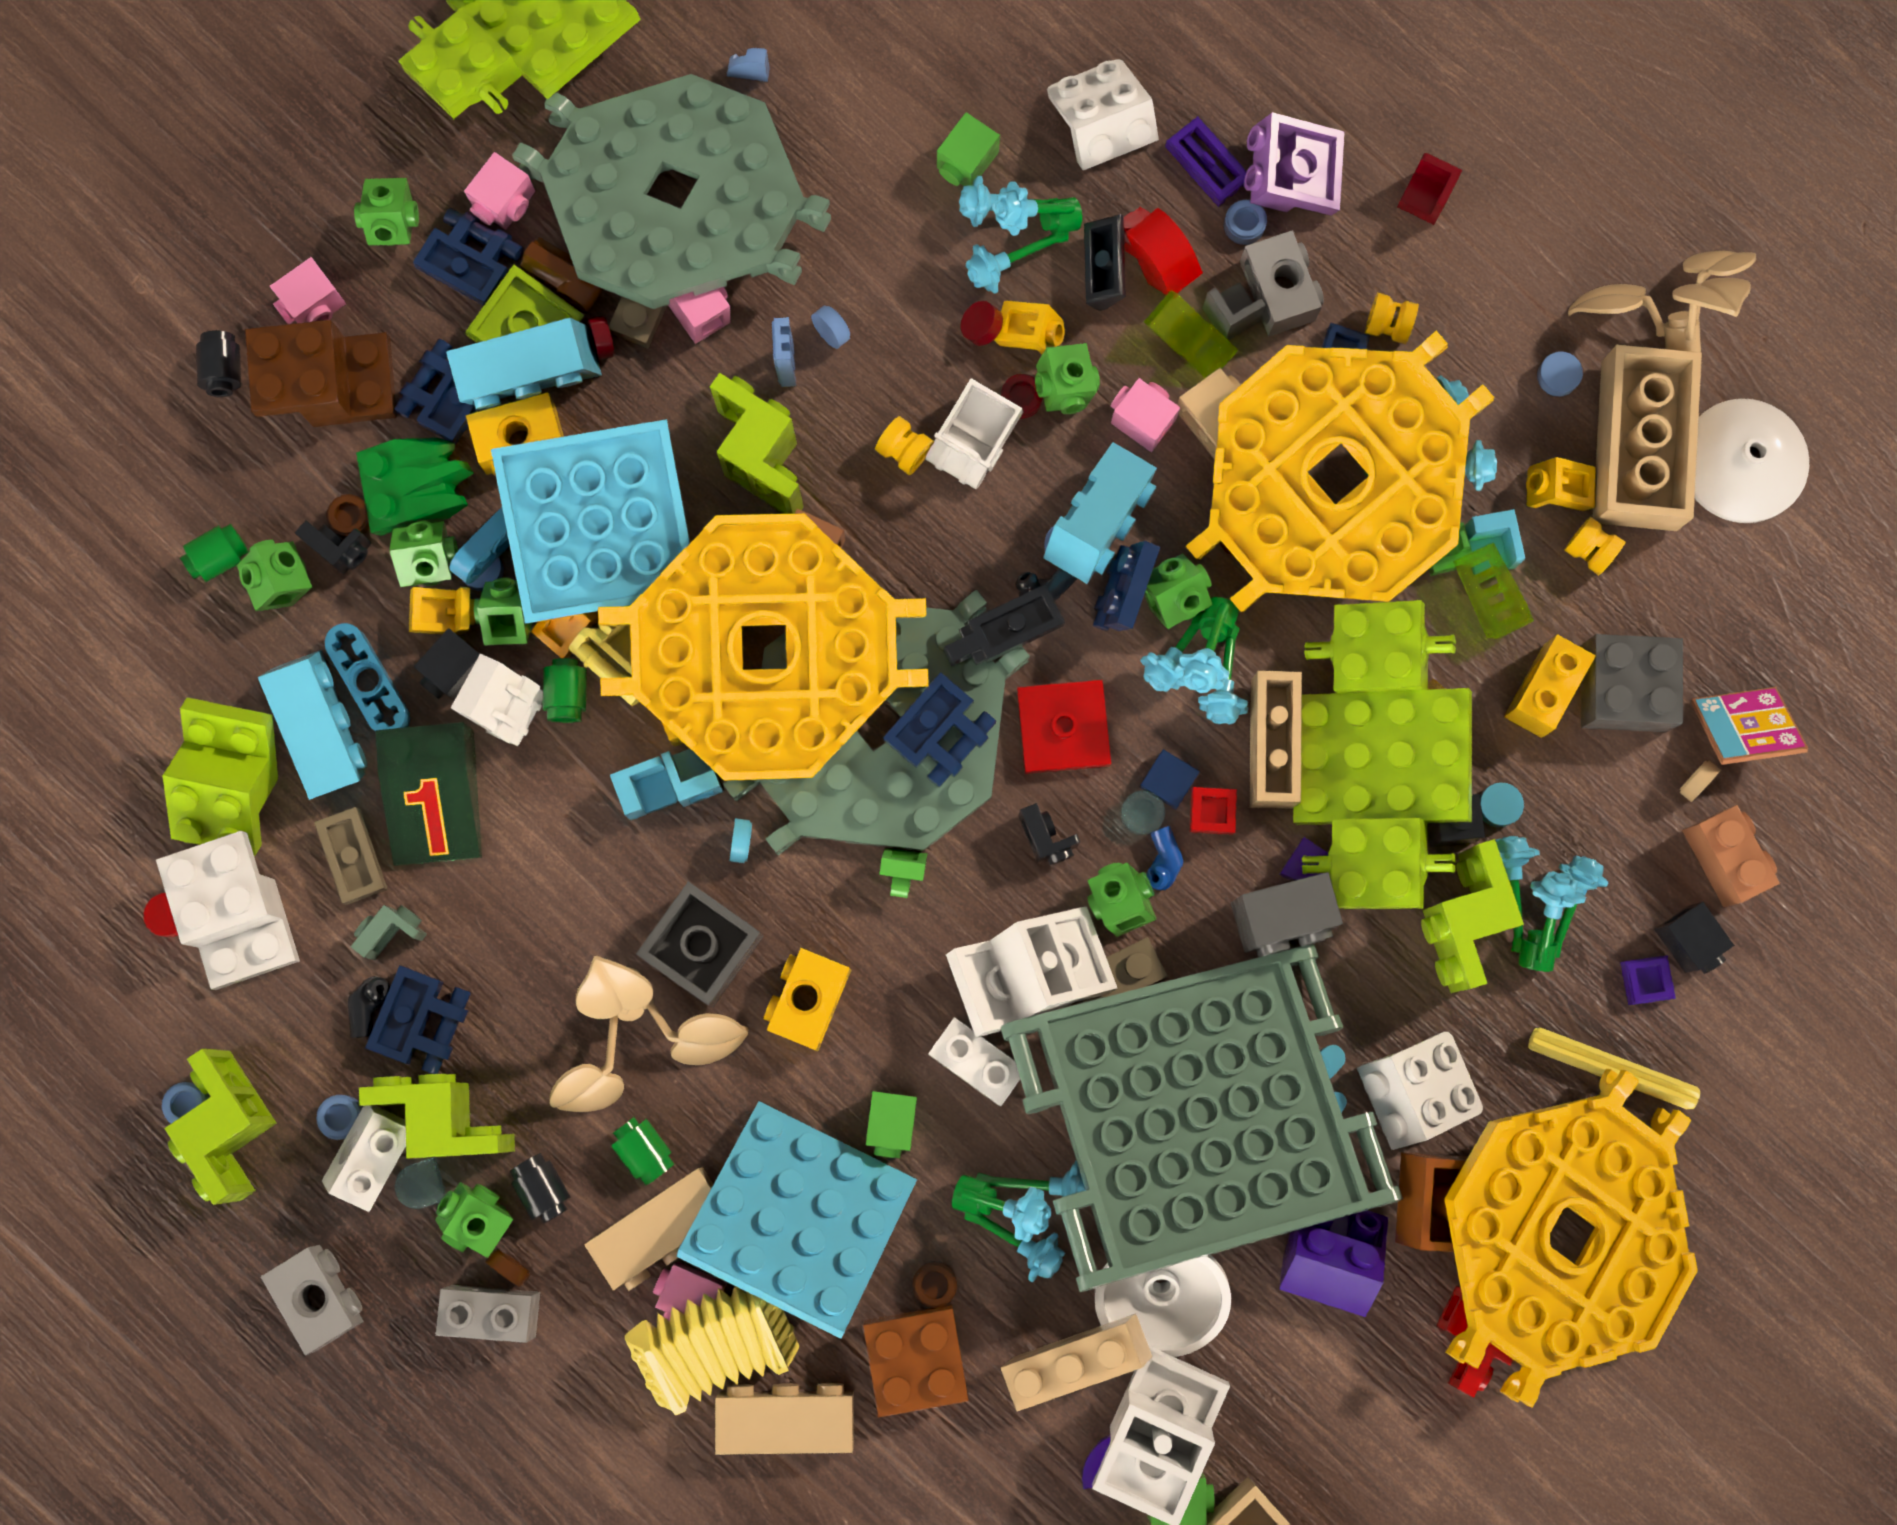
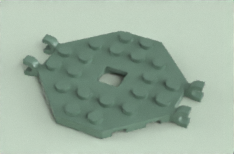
M693 74L583 108L575 107L565 96L555 93L548 100L546 99L544 103L545 109L553 111L548 118L549 123L557 127L567 128L549 160L545 159L534 148L521 142L512 155L514 161L521 163L518 168L528 174L530 179L544 183L578 279L652 309L670 304L669 299L693 292L694 296L727 286L726 281L749 273L752 278L768 272L787 283L795 285L802 273V268L797 266L800 253L789 249H781L797 219L822 232L825 231L831 220V214L826 212L830 205L828 199L817 195H811L808 198L803 197L765 102ZM675 170L697 179L681 209L647 195L660 173Z
M977 590L967 596L954 610L926 607V616L923 618H896L897 670L928 669V685L932 683L940 672L974 700L972 706L964 714L968 719L974 722L985 711L996 720V724L986 734L988 736L987 741L980 748L976 746L962 761L961 765L963 768L955 777L950 775L940 788L927 778V775L937 765L931 757L927 756L916 768L888 743H884L873 752L857 731L813 778L727 780L723 785L736 802L757 785L761 784L790 821L787 825L782 826L765 838L778 856L802 837L845 841L846 843L879 847H896L924 852L991 799L1005 680L1029 663L1028 659L1030 656L1021 646L1006 653L996 663L992 660L988 663L985 661L976 665L973 658H970L951 667L944 653V646L961 639L962 636L959 629L967 625L969 620L986 611L985 606L987 602ZM786 632L764 648L762 669L787 668ZM897 687L886 700L901 718L927 687ZM953 726L938 744L948 752L963 734Z

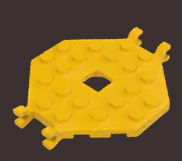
M1437 330L1413 352L1286 345L1219 404V427L1215 451L1214 485L1209 527L1187 544L1186 547L1199 560L1207 555L1220 541L1229 549L1253 578L1251 582L1230 598L1241 612L1246 611L1266 592L1390 602L1458 545L1470 420L1491 404L1495 397L1482 384L1458 405L1425 366L1448 348V343ZM1342 444L1369 476L1337 504H1334L1308 472Z
M804 513L716 515L630 606L598 607V625H630L632 677L600 678L601 696L633 695L724 781L813 778L897 687L929 686L928 669L897 670L896 618L925 617L926 598L894 599ZM786 625L787 668L743 670L742 626Z
M1606 1068L1599 1081L1601 1092L1598 1096L1489 1121L1444 1198L1468 1325L1465 1332L1460 1333L1453 1339L1445 1353L1462 1364L1466 1362L1478 1369L1485 1355V1350L1488 1344L1491 1343L1522 1366L1520 1371L1514 1372L1508 1377L1500 1392L1517 1403L1520 1400L1531 1408L1536 1403L1540 1394V1388L1547 1378L1562 1375V1371L1576 1367L1587 1368L1616 1360V1356L1636 1351L1641 1353L1655 1349L1698 1271L1695 1254L1689 1252L1685 1227L1689 1226L1683 1190L1677 1189L1673 1165L1678 1164L1674 1146L1678 1138L1689 1126L1691 1119L1679 1110L1673 1109L1670 1114L1663 1108H1657L1651 1120L1650 1128L1622 1106L1639 1082V1079L1627 1070H1621L1617 1074L1612 1069ZM1567 1207L1595 1227L1575 1264L1553 1249L1550 1244V1232L1563 1209Z

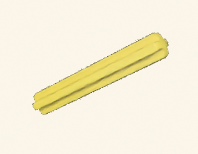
M1535 1028L1530 1036L1528 1048L1534 1052L1602 1077L1606 1068L1612 1069L1617 1074L1621 1070H1627L1639 1079L1634 1090L1684 1109H1694L1698 1103L1700 1089L1694 1085L1544 1028Z

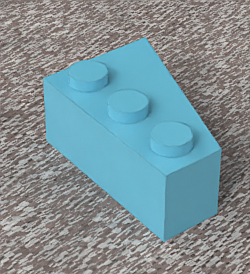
M572 318L446 351L459 401L475 405L476 410L500 405V398L516 395V399L532 397L542 393L541 389L553 386H557V388L579 384L584 379L602 376L589 326Z
M1112 442L1091 472L1081 492L1078 491L1071 502L1072 507L1065 518L1061 516L1056 522L1043 558L1088 584L1095 571L1102 575L1115 552L1110 550L1111 545L1116 538L1124 541L1136 521L1135 518L1130 516L1135 507L1139 505L1144 508L1153 495L1157 486L1152 484L1151 480L1157 468Z
M322 650L276 666L259 676L258 680L309 800L360 781L365 775L363 768L367 767L366 757L359 743H354L349 730L351 726L349 716L344 705L339 701L333 678Z

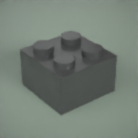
M1595 634L1582 644L1583 649L1596 656L1581 681V728L1668 732L1683 724V638Z
M1328 872L1246 893L1231 902L1244 953L1256 950L1258 958L1289 949V941L1298 939L1300 947L1325 941L1333 937L1331 929L1343 924Z
M688 881L636 955L702 1002L714 1008L764 935Z

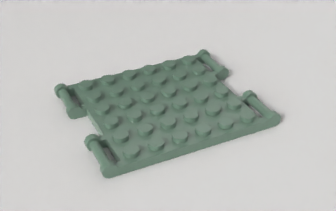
M1314 944L1006 1023L1000 1027L1004 1041H1009L1024 1089L1026 1098L1022 1101L1026 1114L1037 1113L1060 1105L1086 1191L1064 1196L1053 1201L1056 1215L1062 1216L1079 1272V1277L1076 1278L1080 1292L1372 1208L1392 1204L1403 1199L1399 1186L1393 1185L1374 1130V1127L1377 1126L1374 1113L1368 1112L1343 1119L1315 1036H1324L1343 1029V1024L1340 1016L1334 1015L1316 963V959L1319 956ZM1293 965L1300 968L1317 1020H1309L1291 968ZM1038 1032L1055 1088L1046 1092L1042 1091L1026 1035ZM1351 1133H1357L1376 1192H1368L1349 1137ZM1091 1206L1109 1268L1098 1271L1079 1213V1209Z

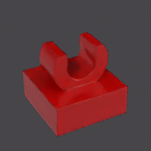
M1193 787L1191 789L1190 832L1233 835L1236 830L1237 789Z

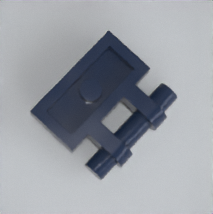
M449 208L444 215L443 222L453 227V230L447 235L434 228L414 259L413 264L421 272L484 306L509 272L505 266L497 262L499 258L506 256L517 262L523 254L524 247L513 242L512 236L500 229L493 231L480 224V219L469 212L462 214L453 208ZM473 238L486 246L482 253L465 245L467 240Z
M438 339L431 351L425 350L419 362L422 365L410 383L405 382L399 391L401 398L394 410L400 415L409 418L416 406L423 407V410L416 419L417 422L424 428L456 445L468 427L465 415L476 413L478 410L475 409V405L459 401L450 364L446 360V351L452 350L453 347L444 340ZM436 374L444 376L432 395L425 392Z
M1147 541L1132 544L1130 547L1119 546L1115 560H1111L1106 571L1110 576L1103 596H1098L1094 609L1097 610L1093 623L1094 627L1109 631V628L1117 631L1133 629L1160 546Z
M940 672L883 739L916 768L927 756L931 757L937 765L927 775V778L940 788L950 775L955 777L963 768L961 763L976 746L980 748L987 741L988 736L986 734L996 724V720L985 711L974 722L968 719L964 714L972 706L974 700ZM954 726L963 735L947 752L938 743Z
M399 965L365 1048L405 1064L411 1063L416 1049L427 1053L421 1069L431 1074H438L443 1060H449L453 1050L450 1043L459 1022L464 1023L469 1011L465 1007L471 992L455 986L449 1002L440 1000L437 997L444 983L443 981ZM431 1012L443 1015L434 1039L422 1036Z

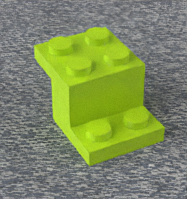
M719 373L710 385L715 405L719 414L735 423V426L717 450L724 476L783 514H795L797 509L802 510L804 508L799 484L796 483L798 478L790 470L782 466L797 445L792 419L789 417L790 411L773 399H769L766 403L753 394L755 392L754 388L743 379L733 376L730 380Z
M187 697L180 707L184 742L162 775L171 839L201 845L239 831H244L248 835L253 855L256 856L262 845L259 812L278 780L273 715Z
M1495 839L1477 844L1458 854L1460 862L1456 864L1457 873L1462 885L1469 887L1471 894L1448 900L1423 910L1425 918L1421 920L1422 931L1426 941L1429 944L1434 943L1439 960L1435 961L1436 972L1443 986L1448 985L1450 993L1488 984L1473 940L1524 925Z
M200 1049L187 1058L193 1068V1071L190 1072V1077L203 1094L209 1093L211 1097L164 1128L171 1138L168 1141V1147L180 1163H187L195 1176L192 1179V1184L203 1200L207 1202L210 1200L213 1205L242 1201L256 1190L234 1158L233 1153L277 1123L231 1051Z
M456 1074L418 1075L419 1084H412L411 1077L373 1078V1087H359V1106L405 1105L406 1159L515 1152L514 1134H502L501 1125L470 1127L469 1083L456 1082Z

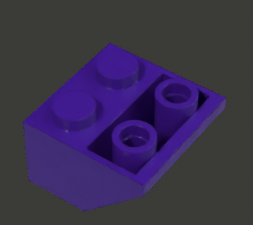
M1365 1210L1290 1232L1283 1256L1279 1290L1366 1317L1384 1281L1388 1217Z

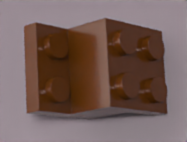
M332 320L245 329L251 412L256 417L300 412L313 427L397 418V412L394 410L396 398L391 340L387 332L344 337Z

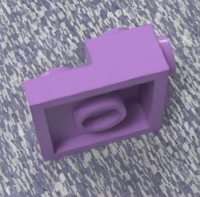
M1273 112L1252 127L1247 138V148L1250 151H1254L1253 165L1247 170L1244 180L1245 189L1251 191V204L1288 212L1294 207L1330 216L1340 211L1344 131Z

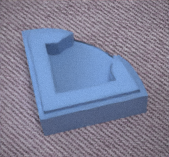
M750 48L745 56L732 55L729 59L727 77L768 82L770 67L767 50L764 48Z

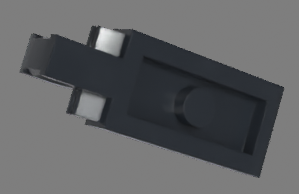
M1043 585L969 620L966 626L959 629L962 638L944 646V653L951 667L970 658H973L976 665L985 661L988 663L1063 627L1065 621L1047 585Z

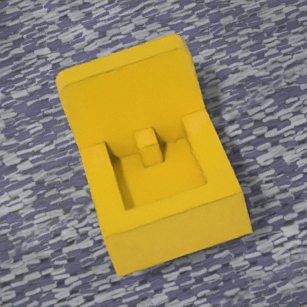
M413 587L410 590L409 632L443 634L448 628L459 636L467 632L469 625L475 624V599H470V588L460 587L458 590Z

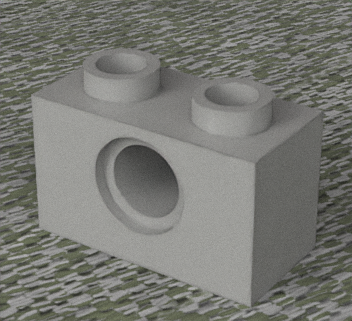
M1293 230L1245 246L1240 264L1255 302L1262 299L1266 305L1261 319L1268 337L1314 322L1324 304V296L1318 281H1312L1307 269L1309 266L1307 250L1302 242L1297 243ZM1286 277L1292 281L1294 287L1289 289L1282 288L1275 282V278Z
M320 1245L304 1249L261 1276L304 1355L318 1351L364 1322L359 1314L362 1311L359 1298L351 1288H344L337 1275L340 1272V1266L336 1258L328 1249L323 1250ZM313 1285L319 1286L325 1293V1302L321 1309L314 1308L308 1300V1292Z
M450 1285L440 1289L435 1336L527 1343L536 1337L540 1292Z

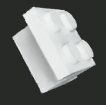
M239 831L156 860L180 942L183 945L199 948L212 990H218L300 961L275 879L259 874L246 832Z
M1087 906L1016 922L990 941L955 948L946 954L975 1037L1000 1032V1027L1006 1023L1065 1008L1072 1003L1106 995L1117 989Z
M1149 1346L1153 1357L1142 1368L1135 1370L1110 1425L1111 1442L1092 1483V1489L1170 1525H1179L1214 1447L1215 1440L1212 1426L1230 1385L1226 1380Z

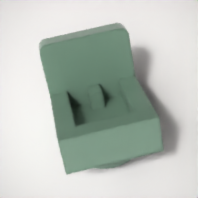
M383 905L374 917L372 915L368 916L358 926L354 933L357 939L351 945V948L364 958L376 960L399 929L403 930L413 939L420 941L425 938L427 933L418 927L422 920L403 905H400L397 910Z

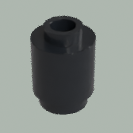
M206 331L200 335V342L196 344L197 386L206 390V393L210 396L227 397L232 395L234 390L241 387L240 345L235 342V335L227 331Z
M541 1153L527 1159L509 1171L514 1179L511 1185L531 1220L540 1217L545 1224L568 1210L564 1202L570 1199L571 1196L550 1160L546 1162Z

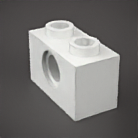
M955 1017L928 1053L929 1056L998 1106H1002L1020 1080L1016 1063L1012 1058L983 1037H975L974 1031Z
M363 1106L322 1179L328 1193L369 1212L406 1147L405 1120L377 1106Z

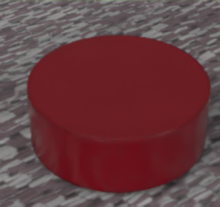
M988 301L975 302L965 311L961 319L960 329L962 335L975 345L983 346L989 344L1001 331L1003 325L1002 313Z
M599 316L588 319L598 361L612 358L615 352L606 318Z
M1013 375L1005 381L1001 390L1002 397L1022 408L1023 414L1020 419L1033 416L1042 405L1043 397L1040 398L1038 396L1035 378L1031 375Z

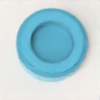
M1495 783L1484 789L1480 794L1483 821L1494 827H1505L1517 821L1522 815L1524 809L1523 797L1513 785Z
M735 818L730 862L745 863L748 859L752 830L750 820Z

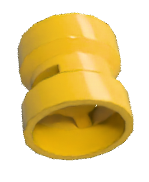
M1377 292L1368 316L1365 333L1374 336L1386 334L1391 336L1393 341L1406 345L1416 320L1419 304L1409 301L1397 303L1392 300L1391 296Z
M898 416L888 425L879 438L875 451L885 458L893 457L898 462V467L902 471L912 475L925 460L934 441L924 433L917 434L911 431L910 423L901 416Z
M1590 516L1568 542L1564 551L1574 558L1581 557L1587 561L1588 568L1599 576L1615 559L1626 542L1616 534L1608 535L1602 530L1601 523Z

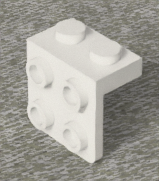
M1122 60L1102 62L1097 67L1075 76L1065 77L1047 89L1049 99L1071 128L1077 163L1083 171L1159 140L1152 98Z
M1449 1032L1439 1033L1398 1053L1357 1067L1391 1150L1429 1140L1481 1114L1483 1110L1481 1100L1455 1040Z

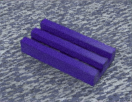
M1198 116L1166 141L1165 148L1218 207L1225 202L1226 198L1236 194L1241 186L1245 187L1244 180L1247 171ZM1195 132L1235 177L1232 182L1216 165L1212 157L1192 138L1191 133ZM1180 142H1182V143L1188 148V150L1196 157V159H1197V160L1204 166V168L1212 175V177H1213V178L1219 183V185L1223 188L1222 190H1221V189L1218 187V185L1210 178V176L1202 169V167L1195 161V159L1187 152V150L1180 144Z

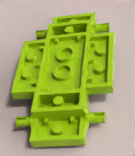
M446 0L455 13L439 27L433 29L421 16L414 17L417 24L413 20L410 21L409 30L419 37L421 41L398 62L403 70L453 119L470 105L481 100L488 104L496 114H500L503 112L500 106L504 110L508 106V100L501 93L518 78L523 76L548 100L641 19L637 10L626 0Z
M1422 600L1334 605V631L1331 641L1305 642L1304 648L1307 649L1304 650L1306 660L1331 658L1334 666L1333 690L1337 693L1306 694L1301 697V802L1293 809V823L1297 825L1332 824V845L1328 856L1303 855L1302 862L1304 864L1319 865H1302L1303 874L1329 873L1339 909H1423L1424 884L1428 877V872L1454 873L1455 865L1452 863H1456L1454 853L1428 854L1427 823L1472 822V691L1469 688L1428 690L1429 654L1455 653L1456 647L1454 645L1456 640L1455 635H1428L1425 628V604Z

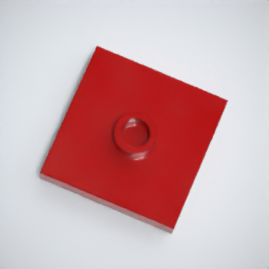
M1103 680L1017 687L1025 774L1111 766Z

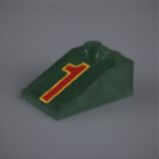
M464 722L376 730L378 776L393 865L402 866L482 858L474 730Z

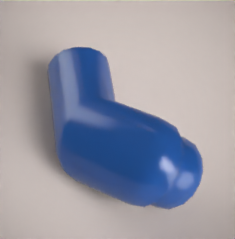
M1171 826L1150 833L1158 855L1146 872V876L1155 890H1166L1172 886L1183 866V857Z

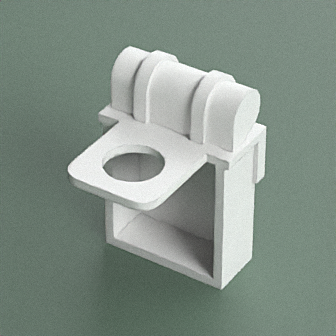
M970 379L939 433H935L934 437L936 439L928 451L925 460L934 464L936 469L944 470L956 477L963 485L968 484L977 489L982 483L987 470L989 472L992 471L1002 454L1003 445L1023 414L1022 408L975 380Z
M480 654L451 709L486 729V733L518 747L523 736H526L529 732L528 727L536 712H539L542 707L543 691L540 690L541 686L523 675L521 677L500 662Z

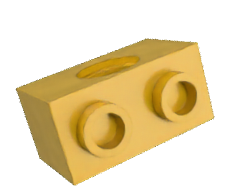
M548 392L465 415L478 463L487 475L493 473L496 476L491 449L512 446L509 444V439L517 431L528 432V436L523 443L564 437L556 406Z
M1558 634L1555 635L1541 648L1504 717L1540 738L1554 731L1596 655Z
M800 948L797 956L790 954L780 979L787 981L780 997L772 996L763 1019L770 1022L767 1031L819 1051L851 969L803 948ZM803 986L813 987L818 995L816 1005L807 1011L797 1009L793 1001L795 992Z

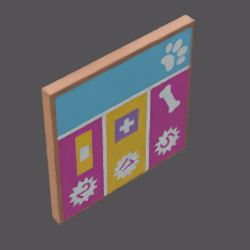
M1776 687L1692 699L1691 704L1721 765L1807 753L1808 746Z

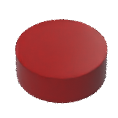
M166 893L152 897L144 909L143 918L146 927L158 936H178Z

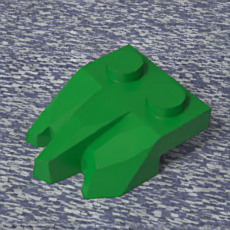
M438 437L394 439L356 452L370 532L372 534L382 536L391 533L393 529L408 527L418 521L441 522L451 518L468 506L465 497L456 495L454 489L456 485L474 474V472L465 461H448V458L455 449V443Z

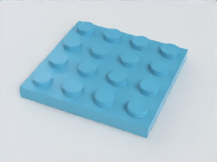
M667 419L491 449L525 624L598 611V607L629 606L645 592L661 575L664 569L690 544Z
M758 1101L678 1249L676 1257L841 1339L917 1179Z

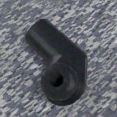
M1059 568L1048 579H1038L1036 574L1024 572L1017 578L1015 585L1019 590V596L1047 585L1054 601H1056L1078 578Z
M378 976L367 978L349 996L350 1038L370 1037L372 1032L371 1014L385 1001L390 989L389 983L384 978Z

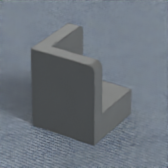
M1239 282L1222 293H1219L1216 288L1210 290L1207 293L1202 309L1225 343L1259 323L1266 305L1262 299L1253 303Z

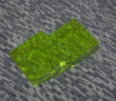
M1172 290L1143 322L1204 378H1207L1219 368L1223 369L1238 352V349L1211 323L1205 321L1178 293Z

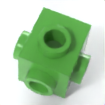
M407 178L364 180L361 202L355 203L354 216L357 228H363L367 244L390 246L410 244L412 228L419 225V210L417 202L412 200Z
M1087 343L1048 347L1036 364V391L1038 396L1044 399L1046 412L1061 410L1063 414L1078 413L1087 407L1099 389V373L1096 366L1091 364Z
M418 521L408 527L393 529L389 551L400 587L419 584L433 586L442 583L444 580H451L452 572L449 570V566L459 549L455 536L448 537L444 521L434 523Z
M274 540L258 542L250 547L248 555L237 565L240 581L247 589L255 611L293 606L312 588L306 573L305 563L300 558L293 541L276 544Z
M1182 553L1175 558L1163 561L1152 570L1144 595L1151 612L1169 629L1184 620L1195 617L1199 612L1212 605L1207 591L1212 584L1204 567L1201 564L1195 566Z
M498 578L485 582L481 597L474 601L475 622L481 626L484 645L527 644L533 622L525 624L517 580Z
M1113 863L1101 868L1097 876L1088 880L1092 894L1087 896L1089 906L1097 920L1102 919L1105 927L1115 936H1121L1157 920L1149 898L1154 896V891L1144 872L1138 873L1128 863Z
M460 1182L454 1192L448 1191L441 1199L436 1210V1215L438 1216L435 1221L442 1233H444L441 1239L448 1245L461 1252H464L469 1247L488 1258L513 1221V1218L504 1206L497 1203L499 1196L493 1191L478 1183L472 1189Z

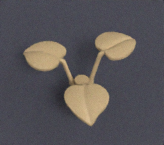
M1709 251L1687 258L1683 262V270L1688 273H1699L1696 284L1676 288L1673 290V299L1689 303V311L1670 314L1668 322L1665 324L1652 298L1645 296L1646 288L1629 284L1602 286L1585 293L1570 306L1568 316L1576 312L1599 314L1625 313L1642 305L1648 309L1656 326V336H1665V349L1701 353L1700 308L1705 307L1737 317L1742 303L1751 290L1750 282L1744 279H1706L1710 275L1730 276L1744 271L1755 262L1756 253Z
M594 956L589 971L577 990L575 1001L577 1009L585 1016L596 1019L610 1018L605 1064L601 1069L592 1064H582L565 1072L556 1081L549 1096L550 1105L553 1108L557 1107L559 1110L591 1112L604 1109L621 1097L624 1090L623 1079L619 1075L610 1073L614 1066L618 1018L622 1021H634L643 1015L644 1009H648L666 1038L671 1042H675L670 1050L672 1058L687 1065L710 1064L728 1056L742 1044L748 1035L749 1029L730 1017L706 1013L686 1020L679 1027L678 1033L670 1029L654 1004L653 988L648 979L642 976L637 969Z

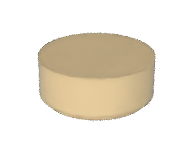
M1705 760L1682 785L1679 793L1692 802L1716 777L1721 769L1710 760Z

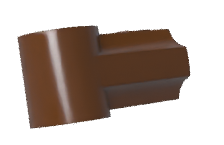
M540 237L534 242L531 241L524 252L523 260L520 264L522 271L555 290L561 299L578 311L585 314L589 313L604 289L578 279L569 254Z

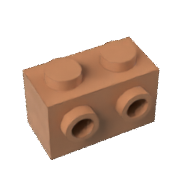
M1738 805L1722 810L1682 830L1723 907L1743 903L1780 884L1775 875L1777 867L1773 858L1768 852L1762 851L1754 836L1756 834L1754 823L1745 812L1740 811Z

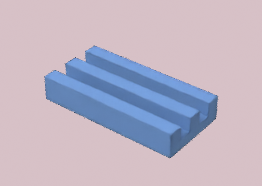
M789 317L774 318V321H772L773 359L778 382L781 384V387L796 386L795 360L793 355L794 343Z

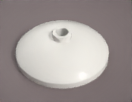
M1733 399L1716 404L1699 416L1694 498L1701 506L1725 520L1738 523H1756L1775 517L1795 502L1807 481L1809 454L1802 433L1785 413L1762 401ZM1750 447H1756L1760 451L1761 457H1753L1750 453Z
M1212 1255L1095 1288V1309L1101 1326L1136 1313L1148 1346L1173 1357L1192 1353L1212 1341L1225 1325L1231 1308V1293L1227 1276L1221 1265ZM1108 1262L1103 1269L1109 1268ZM1160 1279L1167 1280L1164 1283L1155 1282L1156 1280Z

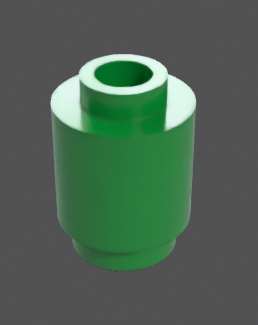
M230 523L223 528L218 525L183 545L186 554L181 556L180 559L193 579L202 576L205 582H208L238 565L242 561L241 557L248 554L249 550Z
M553 659L552 666L543 668V710L547 711V721L556 723L581 722L582 712L586 711L587 669L578 666V660Z
M633 1117L613 1132L617 1141L611 1147L635 1179L640 1177L646 1186L674 1165V1162L669 1157V1154L672 1152L648 1119L639 1124L636 1118Z

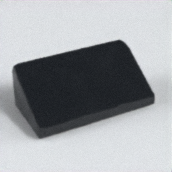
M1121 214L1084 223L1086 304L1098 311L1106 310L1126 297L1124 216Z

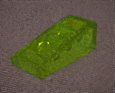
M1489 543L1453 561L1486 638L1497 639L1534 621L1523 595L1494 543ZM1489 560L1490 568L1473 575L1470 568ZM1496 576L1498 583L1484 590L1480 588V583ZM1503 593L1505 599L1490 606L1487 599ZM1510 609L1512 616L1498 621L1496 615Z

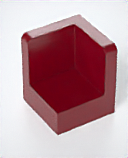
M1424 153L1397 208L1434 225L1463 170L1433 155Z

